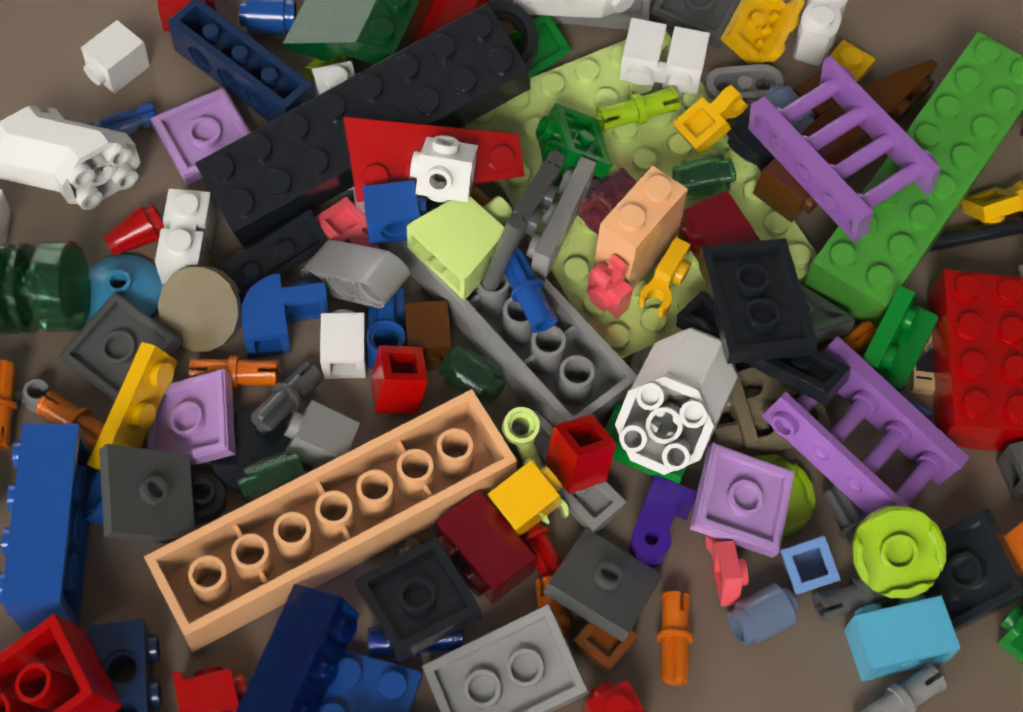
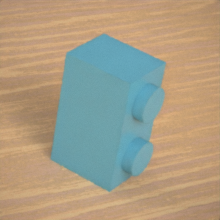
M918 594L911 598L901 599L898 601L897 606L882 609L881 604L864 606L854 612L855 615L844 629L862 682L923 668L926 664L936 665L948 662L961 649L942 596L925 599L924 594Z

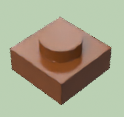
M589 622L573 640L572 647L609 675L635 644L639 635L631 630L623 643Z

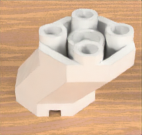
M27 106L0 121V179L60 192L68 204H78L82 210H91L107 197L133 186L139 177L135 170L141 162L136 146L127 133L65 120L56 108L47 107L49 112L47 113L41 112L38 106Z
M690 327L654 343L632 388L626 395L615 423L620 443L623 449L626 450L630 461L665 475L701 460L739 376L735 364H727L720 338Z

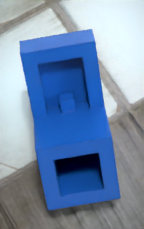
M277 273L255 283L247 292L241 308L243 335L248 358L291 353L288 323L321 318V313H329L325 282L313 283L304 281L296 283L291 287L283 288L280 273Z

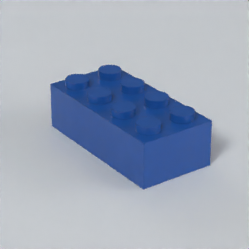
M23 424L21 440H16L13 445L12 458L13 465L17 468L16 482L10 483L7 491V506L9 511H12L10 527L4 528L1 540L2 553L6 556L5 572H0V601L8 611L9 616L14 619L23 632H30L53 614L80 626L90 522L84 520L88 481L89 478L95 475V469L87 466L92 450L79 424Z

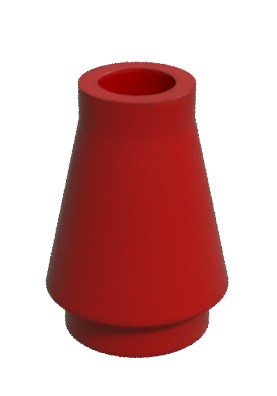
M153 203L145 207L140 204L114 228L102 236L108 248L116 257L121 253L159 242L161 228H164L163 219Z

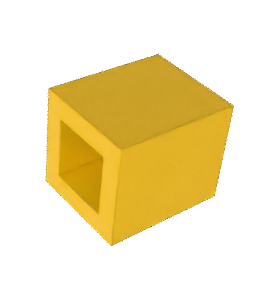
M531 460L489 492L488 496L520 537L562 504L561 497L557 491L563 486L547 466L539 470Z

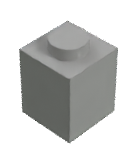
M311 400L302 414L295 411L284 432V436L291 438L284 454L316 469L349 452L360 423Z

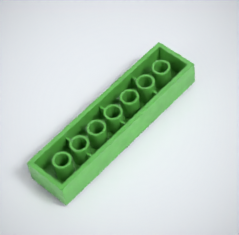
M977 32L906 131L923 150L929 151L935 157L938 166L941 168L934 192L926 195L914 182L872 208L874 213L868 235L855 243L838 226L812 262L804 282L805 287L862 322L871 321L874 326L877 327L899 285L905 287L1023 115V56L981 32ZM888 156L862 194L897 173L901 168Z

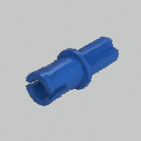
M520 249L514 250L504 272L513 290L511 298L514 302H519L533 333L546 331L556 324L557 317L542 291L544 283L541 279H536L524 253Z

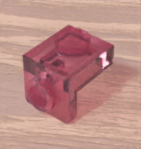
M623 167L620 168L582 204L578 216L590 230L599 235L600 223L633 188L637 181Z

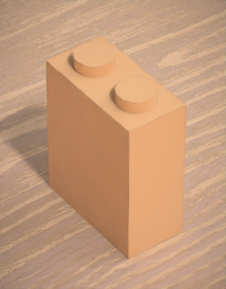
M652 165L600 223L593 268L601 261L608 266L610 257L613 254L617 255L628 265L624 281L634 290L664 256L677 236L688 188Z

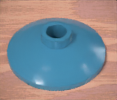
M120 254L116 257L113 255L100 260L86 272L79 287V301L85 315L91 319L116 291L152 318L158 311V300L164 284H161L156 266L147 259L132 254ZM126 282L121 288L113 287L117 283Z

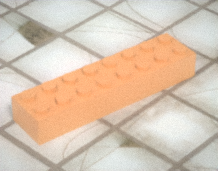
M471 389L144 556V559L193 653L436 524L439 518L477 490H480L487 497L489 492L516 472L517 460Z

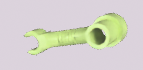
M514 408L505 416L502 422L504 438L510 444L516 445L523 465L532 460L538 469L541 470L543 464H541L542 461L534 444V438L540 429L539 418L529 408ZM512 424H521L525 429V434H516L512 430ZM561 498L562 504L558 508L565 519L569 515V508L567 503ZM547 516L541 520L544 526L549 525Z

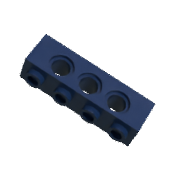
M192 0L168 20L174 50L268 122L314 98L313 83L203 1Z
M144 619L86 625V634L123 705L116 712H154V709L162 708L161 683L159 679L153 680V662H160L158 634H151ZM126 666L137 668L136 674L130 681L126 683L114 682L115 675L121 668Z

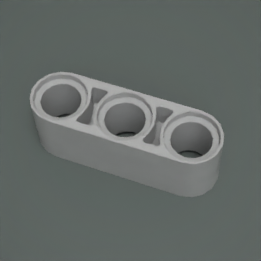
M327 240L300 271L304 281L313 283L325 282L328 297L375 308H383L410 276V271L406 264L389 251L336 240Z

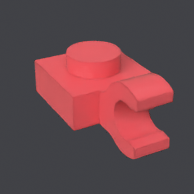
M347 196L315 217L328 240L379 249L377 244L369 245L365 215Z
M613 254L610 257L608 266L601 261L590 271L587 293L597 308L602 311H609L618 319L629 309L633 288L624 281L628 265L617 255Z
M705 535V546L710 552L713 561L712 573L721 607L732 606L740 601L742 586L748 585L746 560L744 558L738 559L736 552L738 546L734 544V540L722 541Z

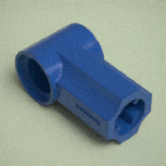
M402 288L397 290L383 308L367 306L366 360L371 370H373L379 345L405 346V290Z

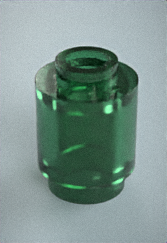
M715 152L682 160L680 165L672 167V179L688 188L686 198L688 197L692 201L718 195L727 190L729 192L731 183L736 181V170L731 158H725L722 152Z
M458 345L453 347L445 356L439 368V374L445 378V384L460 394L472 389L482 405L487 401L493 403L505 387L506 382L502 380L503 369L469 347L465 349Z
M280 451L242 467L244 476L237 479L244 500L248 504L305 474V471L295 451L287 454Z

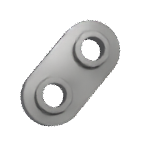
M767 64L720 67L708 74L705 90L707 95L714 101L721 93L720 91L732 85L742 95V98L759 100L771 88L775 86L782 88L784 78L778 69Z

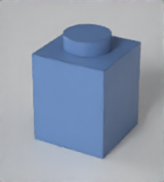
M825 536L780 550L796 595L841 580Z

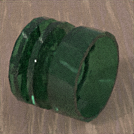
M42 242L37 248L33 244L19 243L17 246L0 244V333L6 335L20 334L21 332L32 334L37 333L41 328L45 332L81 331L86 325L90 313L91 278L86 257L77 242Z

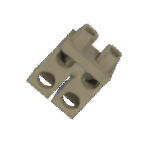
M753 367L738 372L739 376L723 413L727 412L729 423L716 426L712 435L713 443L752 457L754 455H768L780 450L795 448L784 437L778 435L762 415L785 391L794 400L802 393ZM818 402L809 411V414L829 431L831 425L825 406Z

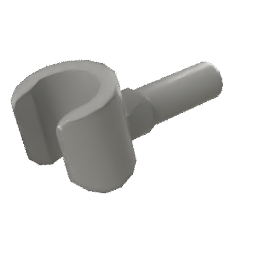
M41 379L28 381L24 385L23 390L14 391L13 402L24 403L28 410L36 413V407L41 398L35 399L30 396L34 393L45 394L49 391L48 384Z

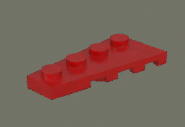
M343 117L357 202L364 201L362 186L414 180L416 189L417 178L410 177L411 162L414 151L421 152L426 137L434 138L445 135L454 137L461 143L478 145L473 184L525 176L519 134Z

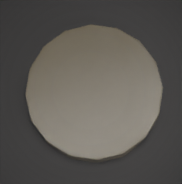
M210 266L184 268L173 274L162 287L158 300L159 320L165 329L182 342L180 347L193 352L212 351L229 343L240 329L242 323V304L238 295L240 291L236 283L219 269Z

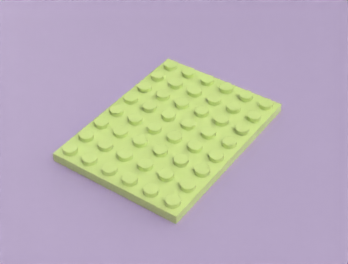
M665 31L660 61L667 62L672 40L667 31ZM626 40L530 78L531 89L461 127L463 129L519 134L525 176L493 181L500 195L510 205L512 211L543 164L540 147L536 138V129L542 117L548 116L555 103L600 120L602 116L596 117V107L628 100V96L634 93H640L642 96L664 89L662 88V83L655 82L654 86L636 85L630 81L619 79ZM701 81L697 95L678 93L679 98L672 99L673 102H680L679 111L648 118L647 123L642 125L631 123L602 132L612 163V167L606 176L621 178V196L617 201L602 200L603 196H597V199L585 198L548 274L555 288L626 363L632 361L636 352L647 347H653L655 342L683 331L676 327L677 314L701 291L708 293L706 282L699 269V262L692 251H689L687 261L692 263L691 269L681 286L675 283L670 290L672 293L670 310L662 318L657 316L662 303L659 299L649 298L643 307L638 306L640 291L652 280L661 259L632 291L629 309L618 319L609 311H602L597 308L589 298L587 293L589 273L594 266L600 223L652 165L688 188L683 211L685 208L728 190L761 241L786 238L799 283L803 284L805 282L812 262L817 257V253L795 220L792 223L753 194L762 172L758 166L742 159L732 151L727 143L729 139L727 134L700 156L672 125L678 117L702 96L709 104L713 102L707 95ZM570 166L566 168V170L568 169L574 172V169H572ZM558 193L554 201L559 202L562 194ZM543 218L536 230L540 234H543L546 225L542 224ZM525 233V237L530 244L533 237Z

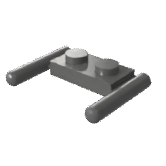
M551 151L548 154L546 161L541 165L513 210L511 217H509L482 279V285L485 289L493 291L498 288L515 248L518 247L525 233L533 237L545 214L542 210L548 211L559 191V187L555 186L554 183L565 161L562 153Z

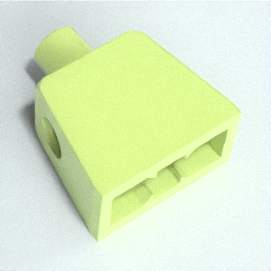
M470 196L467 203L449 200L407 225V248L465 300L482 281L505 228L503 224L508 221L513 211L510 205L499 196H496L484 207L479 205Z

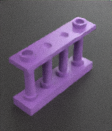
M831 56L823 61L819 86L782 109L779 107L775 108L765 96L751 104L748 129L854 243L868 235L874 213L872 208L914 182L926 195L934 192L941 170L935 157L929 151L923 150L855 81L852 73L846 67H841ZM831 97L846 112L808 137L801 135L790 124ZM857 125L873 139L871 143L836 165L828 164L817 152ZM885 153L901 168L900 171L864 194L855 193L844 181V179Z
M838 336L822 353L851 367L849 380L837 392L851 406L828 431L809 414V411L818 402L804 394H801L794 400L785 391L762 415L778 435L784 437L867 516L871 512L885 506L906 505L909 507L930 479L939 486L961 469L970 458ZM865 418L884 437L861 462L842 443ZM898 448L917 467L897 492L894 493L875 474Z

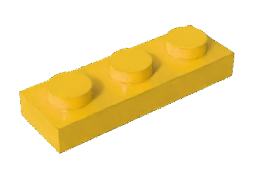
M141 342L87 466L100 471L99 449L106 444L141 448L149 428L155 421L156 412L166 389L173 380L174 371L178 364L176 359L155 345Z

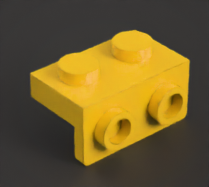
M741 0L720 39L748 65L763 64L767 61L772 63L784 53L786 49L784 43L789 33L799 24L801 19L799 14L805 1L792 0L786 4L783 0Z

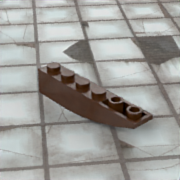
M933 59L892 73L863 87V89L893 120L899 123L912 108L913 102L911 101L914 98L921 101L934 85L935 81L930 77L938 63ZM837 103L809 124L800 134L808 137L846 112ZM857 125L817 152L828 164L836 165L871 143L873 139ZM776 158L763 169L753 191L756 197L791 223L803 211L810 214L818 205Z

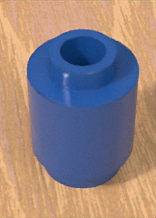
M246 0V2H240L239 23L240 26L247 27L248 34L286 35L297 16L296 0Z

